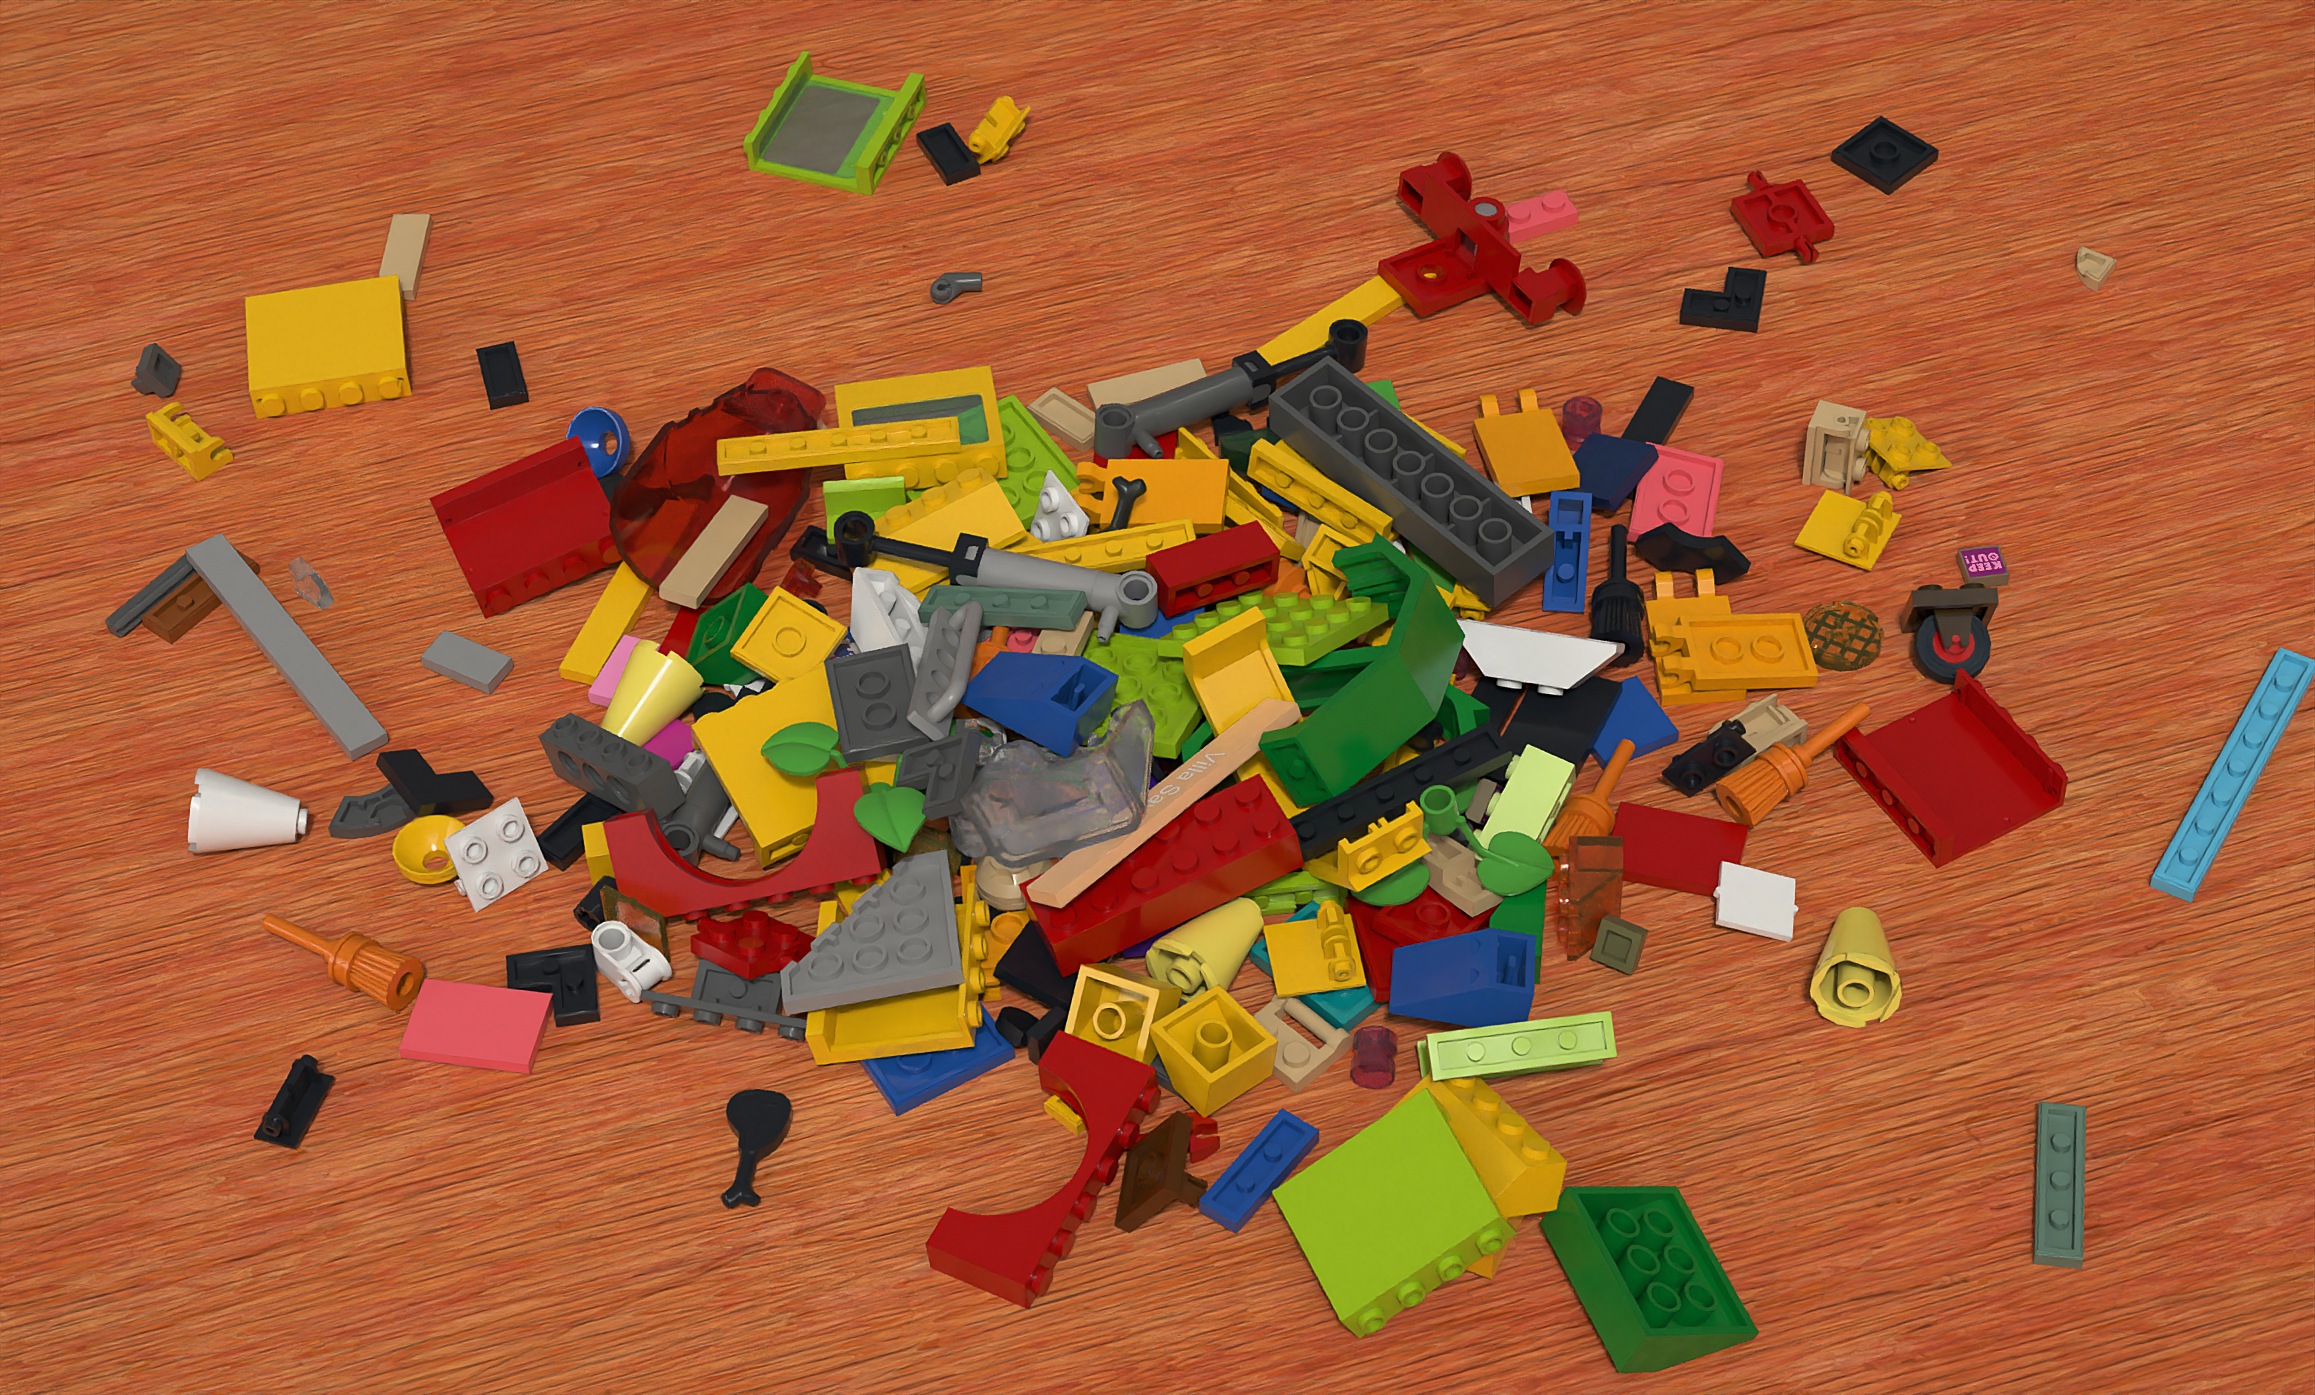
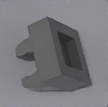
M154 342L144 347L139 364L135 369V375L138 378L132 380L131 385L141 394L155 392L161 399L173 394L182 366Z

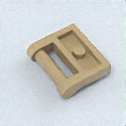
M1275 993L1272 1001L1253 1015L1278 1040L1272 1075L1296 1094L1343 1057L1354 1042V1037L1343 1028L1336 1029L1301 1002L1299 995L1277 998V993ZM1289 1014L1326 1044L1318 1049L1281 1019Z

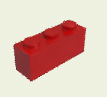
M1255 520L1146 555L1145 572L1155 579L1157 583L1158 606L1166 617H1170L1278 582L1280 550L1260 523Z

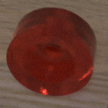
M799 557L788 570L780 587L796 597L804 592L815 598L821 590L822 584L811 578L816 566L803 557Z

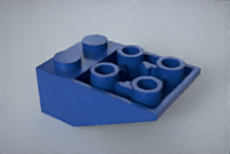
M1000 651L967 684L966 691L960 702L1068 759L1109 715L1119 675L1082 656Z
M1489 928L1394 948L1389 1013L1477 1028L1526 1022L1534 997L1536 935Z

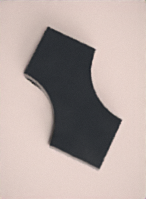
M1667 522L1639 535L1635 546L1661 572L1670 569H1683L1695 572L1696 569L1712 568L1714 583L1717 586L1746 574L1751 565V562L1726 536H1695L1682 531L1671 522Z

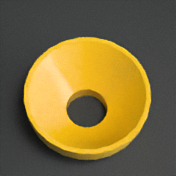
M446 815L425 816L407 824L397 834L392 846L393 857L399 871L409 880L421 884L443 883L457 876V871L443 840L466 826L459 820ZM443 857L449 860L442 869L434 871L425 868L426 863L432 858Z

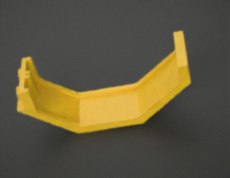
M1257 606L1183 644L1184 672L1215 738L1266 698L1295 703L1269 648L1266 638V617ZM1300 717V719L1291 726H1294L1304 720L1303 717ZM1262 750L1232 772L1237 783L1260 773L1288 819L1320 804L1316 803L1298 807ZM1414 801L1406 804V814L1390 823L1384 817L1378 820V827L1374 822L1368 825V832L1350 841L1346 838L1338 842L1337 847L1304 862L1305 866L1301 868L1303 871H1308L1313 877L1359 892L1433 851L1423 839L1424 813Z

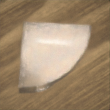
M297 557L288 564L295 592L322 610H325L334 603L333 597L322 578L305 560Z

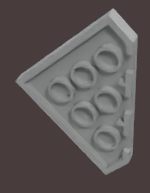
M947 849L903 857L892 867L893 875L881 886L874 884L851 905L853 912L840 924L833 922L810 943L812 950L801 961L797 963L792 960L780 971L782 1001L786 1015L965 983Z

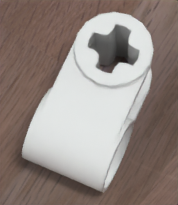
M611 920L599 924L593 930L591 939L597 970L615 984L632 1002L638 1003L641 1001L640 994L642 989L648 990L659 980L666 981L672 977L673 972L666 958L655 947L648 945L630 930L626 924Z

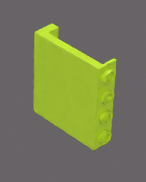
M1427 1088L1271 1191L1340 1321L1359 1338L1366 1334L1377 1332L1385 1326L1387 1320L1405 1308L1419 1304L1429 1292L1444 1282L1460 1277L1468 1266L1485 1255L1499 1251L1507 1240L1517 1234L1515 1228L1501 1214L1449 1123L1452 1119L1445 1107Z

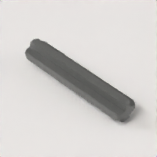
M186 553L106 618L105 623L111 633L118 638L126 635L142 621L141 617L197 572L187 560Z

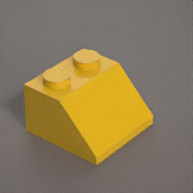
M1107 963L1080 965L1064 1032L1150 1066L1158 1054L1149 1033L1150 1025L1178 1009L1183 988Z
M1219 984L1150 1025L1149 1033L1174 1089L1204 1118L1272 1076L1278 1040Z

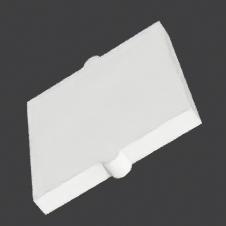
M1722 861L1719 866L1718 887H1716L1713 893L1714 897L1717 898L1716 924L1790 942L1793 938L1794 916L1798 911V907L1794 905L1796 879Z

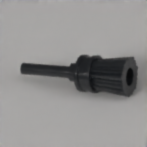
M1621 524L1611 527L1610 579L1600 583L1592 593V617L1594 621L1590 639L1625 644L1624 653L1606 665L1618 668L1621 666L1624 668L1629 667L1634 661H1638L1639 657H1643L1645 653L1641 624L1644 617V593L1636 583L1627 579V528Z

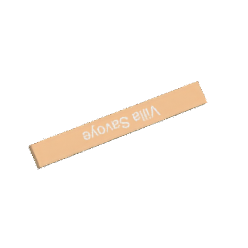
M1266 698L1027 886L1026 889L1031 901L1057 908L1064 907L1259 752L1261 748L1258 743L1263 732L1287 728L1302 717L1298 704Z

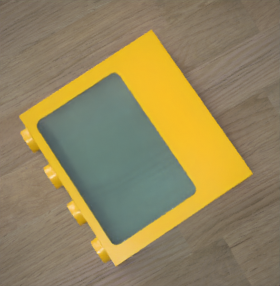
M990 365L834 385L839 428L958 416L961 452L845 463L846 480L904 476L906 490L942 486L956 479L961 472L982 466L995 479L1008 477L1005 444Z

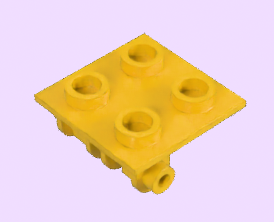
M1901 416L1866 419L1865 428L1871 429V436L1865 453H1862V457L1868 459L1867 466L1871 467L1875 474H1879L1878 476L1888 487L1898 490L1905 488L1910 480L1908 477L1910 470L1952 467L1953 464L1941 454V449L1933 442L1926 440L1916 430L1915 424L1909 419Z
M1826 489L1795 540L1794 545L1871 571L1901 521L1902 515L1892 512V496L1888 492L1880 491L1870 497L1869 502L1865 503Z
M1326 900L1322 902L1320 909L1317 911L1316 919L1263 926L1277 998L1366 986L1351 914H1344L1343 908L1336 901Z

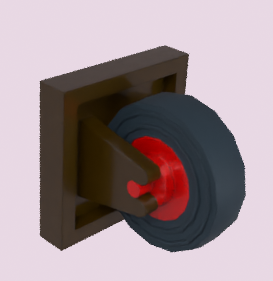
M1968 583L1960 586L1959 589H1942L1940 585L1931 584L1918 587L1917 590H1912L1901 615L1902 633H1916L1914 654L1917 664L1928 677L1939 683L1954 685L1956 671L1961 667L1972 678L1981 673L1990 658L1991 640L1987 626L1999 604L1997 587L1985 588V585L1981 583Z

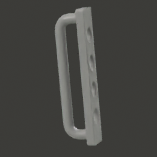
M978 601L965 603L953 615L943 606H940L931 616L907 719L933 741L946 738L949 735L954 709L962 699L967 688L983 616V607Z

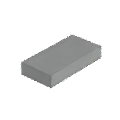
M446 630L438 636L420 657L423 667L487 694H491L514 667L512 657Z

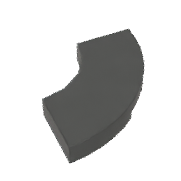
M390 783L379 791L367 795L344 796L328 829L333 838H366L395 830L417 816Z

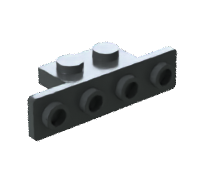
M700 959L691 998L644 989L641 990L640 999L652 1006L650 1012L657 1015L676 1018L678 1011L694 1014V1021L707 1025L719 1026L720 1019L736 1022L735 1028L742 1031L761 1034L762 1027L778 1030L777 1036L799 1042L804 1041L807 1020L780 1015L783 1001L781 975L779 973H767L748 980L708 960Z

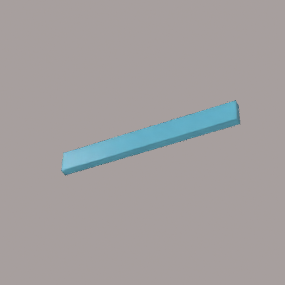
M2279 647L2155 870L2150 887L2190 903L2193 902L2315 678L2314 659Z

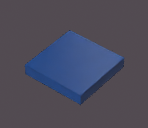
M1637 676L1621 681L1623 691L1590 752L1603 771L1622 739H1628L1635 744L1636 748L1630 760L1678 741V729Z

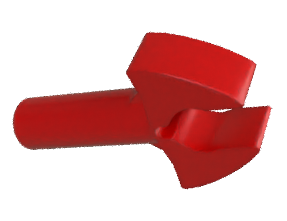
M1185 1112L1186 1115L1193 1118L1187 1151L1190 1153L1191 1164L1208 1158L1220 1148V1136L1197 1137L1201 1134H1218V1122L1208 1116L1204 1118L1198 1113ZM1139 1134L1136 1143L1147 1134Z

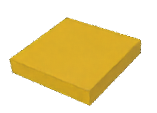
M776 586L730 650V655L740 663L777 684L785 678H797L806 674L817 664L829 660L848 634V628L781 587Z

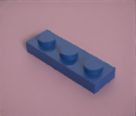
M1282 1108L1200 1198L1199 1211L1237 1234L1272 1195L1271 1191L1280 1186L1319 1142V1130Z

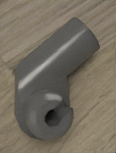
M982 272L944 273L931 285L930 296L937 303H949L963 291H982Z

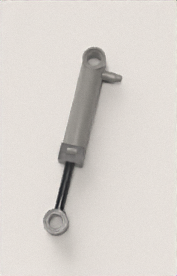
M861 511L844 513L834 523L833 531L838 558L845 566L850 568L866 567L874 562L878 553L947 567L949 568L950 585L1085 591L1088 601L1085 610L1102 613L1096 635L1097 640L1100 642H1107L1117 619L1130 628H1143L1153 623L1158 615L1157 583L1149 573L1133 570L1119 575L989 547L988 538L961 532L954 551H946L881 537L875 529L873 519Z

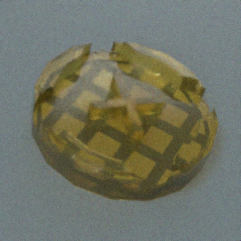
M1844 600L1833 601L1832 606L1822 608L1823 604L1813 607L1803 617L1802 622L1815 664L1822 668L1839 672L1856 671L1870 665L1880 655L1884 641L1883 626L1881 628L1878 623L1879 618L1873 611L1860 604Z

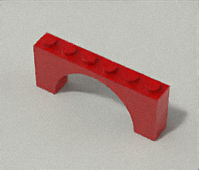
M865 764L822 772L815 778L817 813L814 827L805 847L790 864L774 873L759 878H723L694 866L683 858L667 840L657 821L654 808L611 816L602 824L626 925L640 923L641 929H648L666 924V917L682 914L683 920H692L708 915V908L724 905L726 912L736 911L751 906L750 900L766 897L768 903H774L792 898V891L809 888L810 894H818L835 889V882L851 879L852 885H862L878 880L877 874L882 873L888 866L883 843L864 830L854 816L856 801L861 796L871 793Z
M1058 1030L1037 1066L1041 1089L1059 1097L1076 1115L1078 1114L1088 1133L1086 1152L1078 1170L1056 1194L1033 1207L1021 1211L999 1215H981L962 1212L948 1207L925 1243L930 1268L1026 1309H1030L1037 1295L1042 1296L1048 1290L1055 1265L1060 1257L1064 1259L1070 1253L1075 1241L1076 1230L1082 1221L1087 1222L1091 1218L1097 1204V1195L1104 1184L1110 1185L1115 1178L1119 1166L1118 1160L1125 1149L1130 1150L1134 1146L1139 1136L1142 1120L1147 1113L1152 1114L1155 1111L1161 1097V1089L1158 1088L1156 1068L1061 1030Z

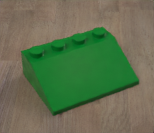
M1677 1186L1566 1187L1559 1196L1557 1209L1549 1211L1540 1224L1619 1373L1658 1372L1753 1340L1759 1334Z

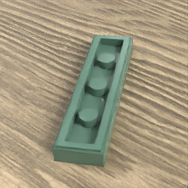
M932 585L917 612L921 623H930L932 614L940 606H943L953 615L965 603L978 601L983 607L981 625L1074 629L1088 601L1085 591Z
M2039 1102L2037 1110L2033 1264L2075 1269L2082 1268L2084 1248L2086 1106Z

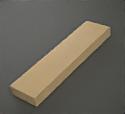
M731 495L659 586V598L697 609L768 518V505Z

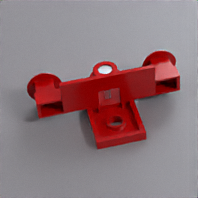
M1443 152L1438 156L1437 162L1427 166L1419 165L1400 172L1397 196L1441 239L1380 260L1377 273L1421 316L1492 290L1497 291L1531 325L1553 318L1555 307L1558 305L1564 311L1571 314L1579 312L1584 307L1587 297L1586 283L1581 271L1570 260L1556 258L1551 262L1549 269L1536 273L1531 267L1519 272L1522 254L1506 240L1509 220L1505 215L1504 205L1490 197H1477L1469 201L1473 188L1471 173L1464 160L1457 154ZM1434 273L1437 274V278H1428L1424 274Z

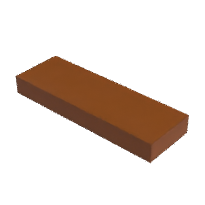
M236 550L251 570L258 575L260 573L258 563ZM196 572L144 614L141 619L146 629L168 643L173 644L220 606L222 602L198 572Z

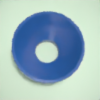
M592 406L578 412L568 427L566 440L578 435L597 479L616 474L626 462L630 449L629 432L622 417L615 411L604 407ZM610 432H613L617 439V448L610 455L605 448V438Z

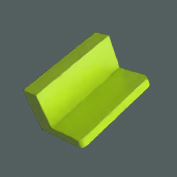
M904 476L823 482L827 515V541L829 544H835L834 523L844 513L861 511L868 514L874 521L884 516L890 508L907 504Z

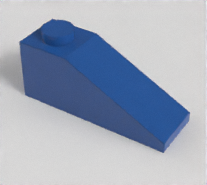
M1551 491L1549 527L1555 531L1554 564L1545 570L1543 612L1584 614L1592 493Z

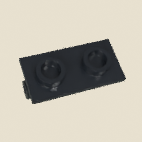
M1735 719L1732 722L1726 720L1719 729L1707 736L1705 742H1699L1683 754L1675 755L1672 758L1673 763L1662 771V775L1690 798L1756 753V749L1742 738V735L1746 733V729L1740 720Z
M302 1055L301 1059H295L290 1073L268 1112L264 1113L254 1139L296 1149L333 1083L334 1076L319 1073L317 1069L318 1061L310 1055Z

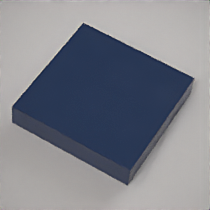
M1592 432L1572 456L1580 473V487L1558 491L1592 493V507L1615 512L1657 461L1659 454L1652 444Z

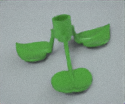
M952 720L947 737L963 733L961 723ZM801 722L785 727L771 736L761 748V755L765 756L777 769L795 776H809L824 770L829 765L830 758L835 760L840 768L849 767L842 754L834 750L839 743L838 732L830 726L818 722ZM901 752L897 759L893 785L890 786L884 782L871 784V793L861 796L856 801L854 816L858 824L873 837L906 853L914 836L925 823L927 817L922 813L925 800L923 793L910 787H896L903 752Z
M1477 779L1454 790L1444 785H1435L1427 788L1422 793L1420 805L1424 813L1423 839L1427 843L1430 832L1439 836H1446L1451 834L1456 828H1460L1476 853L1484 857L1478 864L1477 875L1481 884L1488 891L1501 896L1522 894L1546 881L1555 872L1554 862L1548 851L1536 840L1523 833L1513 831L1500 832L1492 837L1488 849L1479 843L1466 824L1465 817L1459 815L1467 811L1478 786ZM1422 856L1361 891L1351 890V893L1359 900L1377 906L1401 905L1417 898L1426 889L1430 881V872L1424 864L1418 862L1423 858Z

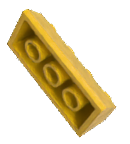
M982 466L967 469L961 472L956 479L940 487L927 489L922 493L921 497L905 505L894 506L884 516L874 520L875 529L881 537L951 552L954 551L960 532L988 538L989 547L1002 549L1027 536L1024 526L997 480ZM878 553L876 559L870 565L863 567L893 572L901 580L899 585L913 594L949 576L947 567ZM850 568L852 575L856 568Z
M1429 1072L1387 1112L1389 1113L1427 1088L1448 1112L1452 1119L1449 1121L1452 1129L1504 1218L1555 1211L1557 1209L1567 1161L1479 1076L1431 1082Z

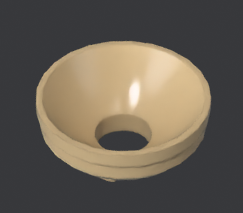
M1012 841L1002 843L983 856L976 867L975 886L978 895L982 900H986L990 906L998 909H1024L1026 906L1018 884L1048 871L1052 864L1049 857L1034 846L1024 843H1013ZM1010 856H1021L1024 858L1020 864L1015 866H1006L1000 863L1003 858Z

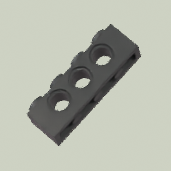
M569 713L557 719L549 729L538 736L556 776L628 813L654 808L657 821L659 822L686 801L668 760L579 716Z

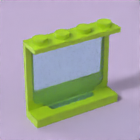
M803 50L795 64L792 63L790 65L787 76L781 86L776 87L773 99L768 107L761 111L756 126L752 132L747 133L744 139L743 150L747 154L749 170L872 196L927 105L924 75L911 72L899 92L813 74L810 51Z

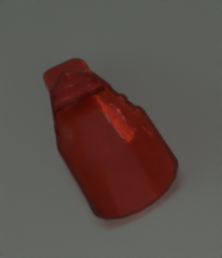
M762 367L755 370L746 382L714 398L712 405L702 410L697 407L689 411L687 418L677 423L672 420L664 424L615 487L611 498L609 528L618 554L637 578L659 592V586L729 497L735 495L768 505V518L700 606L716 605L748 582L752 584L804 511L810 497L809 482L813 467L719 476L717 440L816 430L817 423L826 405L825 396L816 388L782 371Z

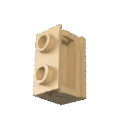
M1819 400L1808 425L1802 484L1810 486L1812 483L1832 489H1840L1846 483L1845 495L1849 496L1855 480L1859 482L1863 480L1868 459L1862 457V453H1865L1871 436V429L1865 428L1867 411Z
M1776 693L1761 701L1751 703L1744 711L1728 720L1732 722L1738 719L1742 722L1746 729V733L1742 735V738L1756 749V753L1723 776L1726 777L1752 763L1759 753L1766 752L1774 742H1780L1789 748L1795 743L1802 745L1807 739L1808 723L1803 718L1800 720L1785 705L1780 704L1776 706ZM1722 720L1715 724L1712 727V729L1708 731V736L1717 729H1719L1722 726V723L1726 720Z

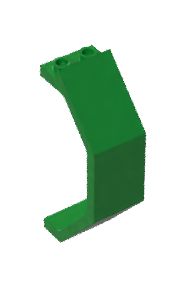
M1378 532L1375 533L1373 541L1370 543L1336 550L1331 562L1334 567H1340L1348 579L1347 588L1349 591L1352 590L1351 595L1353 597L1365 596L1371 598V603H1388L1389 619L1397 617L1384 652L1305 720L1291 727L1263 732L1258 743L1298 807L1322 803L1347 791L1437 716L1465 639L1464 632L1429 573Z
M1387 645L1331 651L1306 666L1277 665L1295 703L1298 704L1300 712L1318 709L1384 652ZM1448 683L1438 714L1434 719L1443 726L1444 734L1442 738L1448 742L1489 722L1490 708ZM1207 720L1181 745V765L1215 739ZM1203 795L1200 799H1198L1196 802H1198V801H1200V800H1203V799H1204V795Z

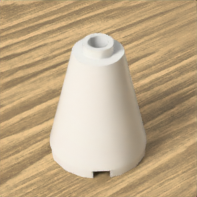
M208 768L197 769L194 784H199L198 793H195V796H192L188 827V843H190L188 852L205 853L296 842L297 834H306L308 809L300 808V799Z

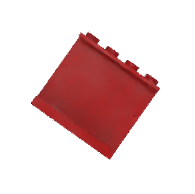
M578 435L429 498L485 619L635 554L624 524H620L596 478Z
M1962 667L1956 671L1953 693L1865 736L1856 727H1853L1836 740L1834 745L1833 757L1936 869L2064 804L2068 776L2062 766L2053 762L2039 747L2035 738L2026 734L2013 721L2008 710L2000 707L1986 693L1984 686L1978 680H1974Z

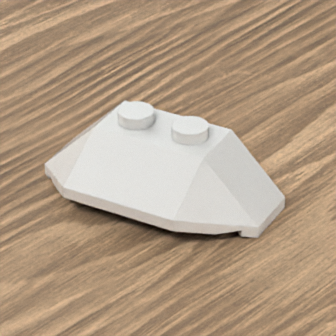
M856 567L853 573L850 633L858 649L863 653L908 643L915 677H917L930 624L920 622L917 610L922 602L912 592L899 585L901 580L893 572Z
M1456 619L1465 634L1462 645L1483 674L1496 677V685L1502 687L1522 689V682L1539 684L1537 692L1563 695L1564 688H1577L1624 653L1625 644L1469 619Z

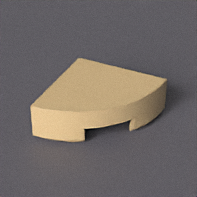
M2081 246L2077 254L2076 273L2082 283L2098 292L2115 270L2116 259Z

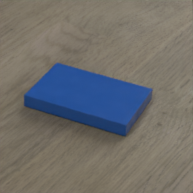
M981 1002L983 1023L982 1027L976 1028L974 1047L858 1060L897 1117L1015 1058L1014 1047L1006 1038L999 1034L995 1027V1021Z

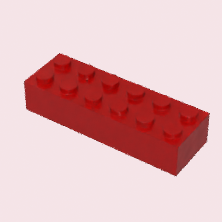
M1259 773L1189 806L1062 908L1031 901L1026 887L1044 873L1018 885L1029 918L1061 976L1064 978L1079 971L1080 965L1097 963L1305 865L1297 833Z

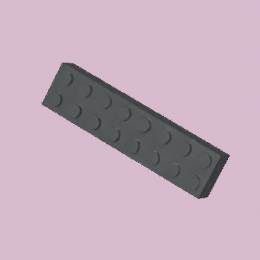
M1329 355L1268 396L1270 430L1344 489L1392 517V527L1491 607L1495 608L1554 564L1555 531Z

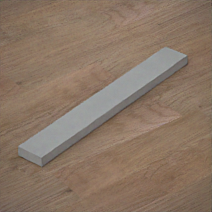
M222 533L185 550L189 563L351 761L388 743L387 732Z

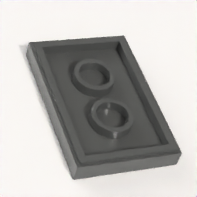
M908 643L824 661L842 754L847 764L901 753L904 750L930 743L929 737L907 719L916 681Z

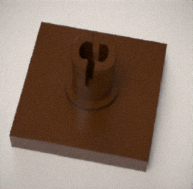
M1177 1110L1134 1144L1130 1150H1127L1114 1226L1131 1233L1175 1198L1192 1208L1199 1207V1200L1207 1192L1205 1189L1208 1187V1183L1203 1179H1198L1184 1172L1193 1121L1192 1117Z

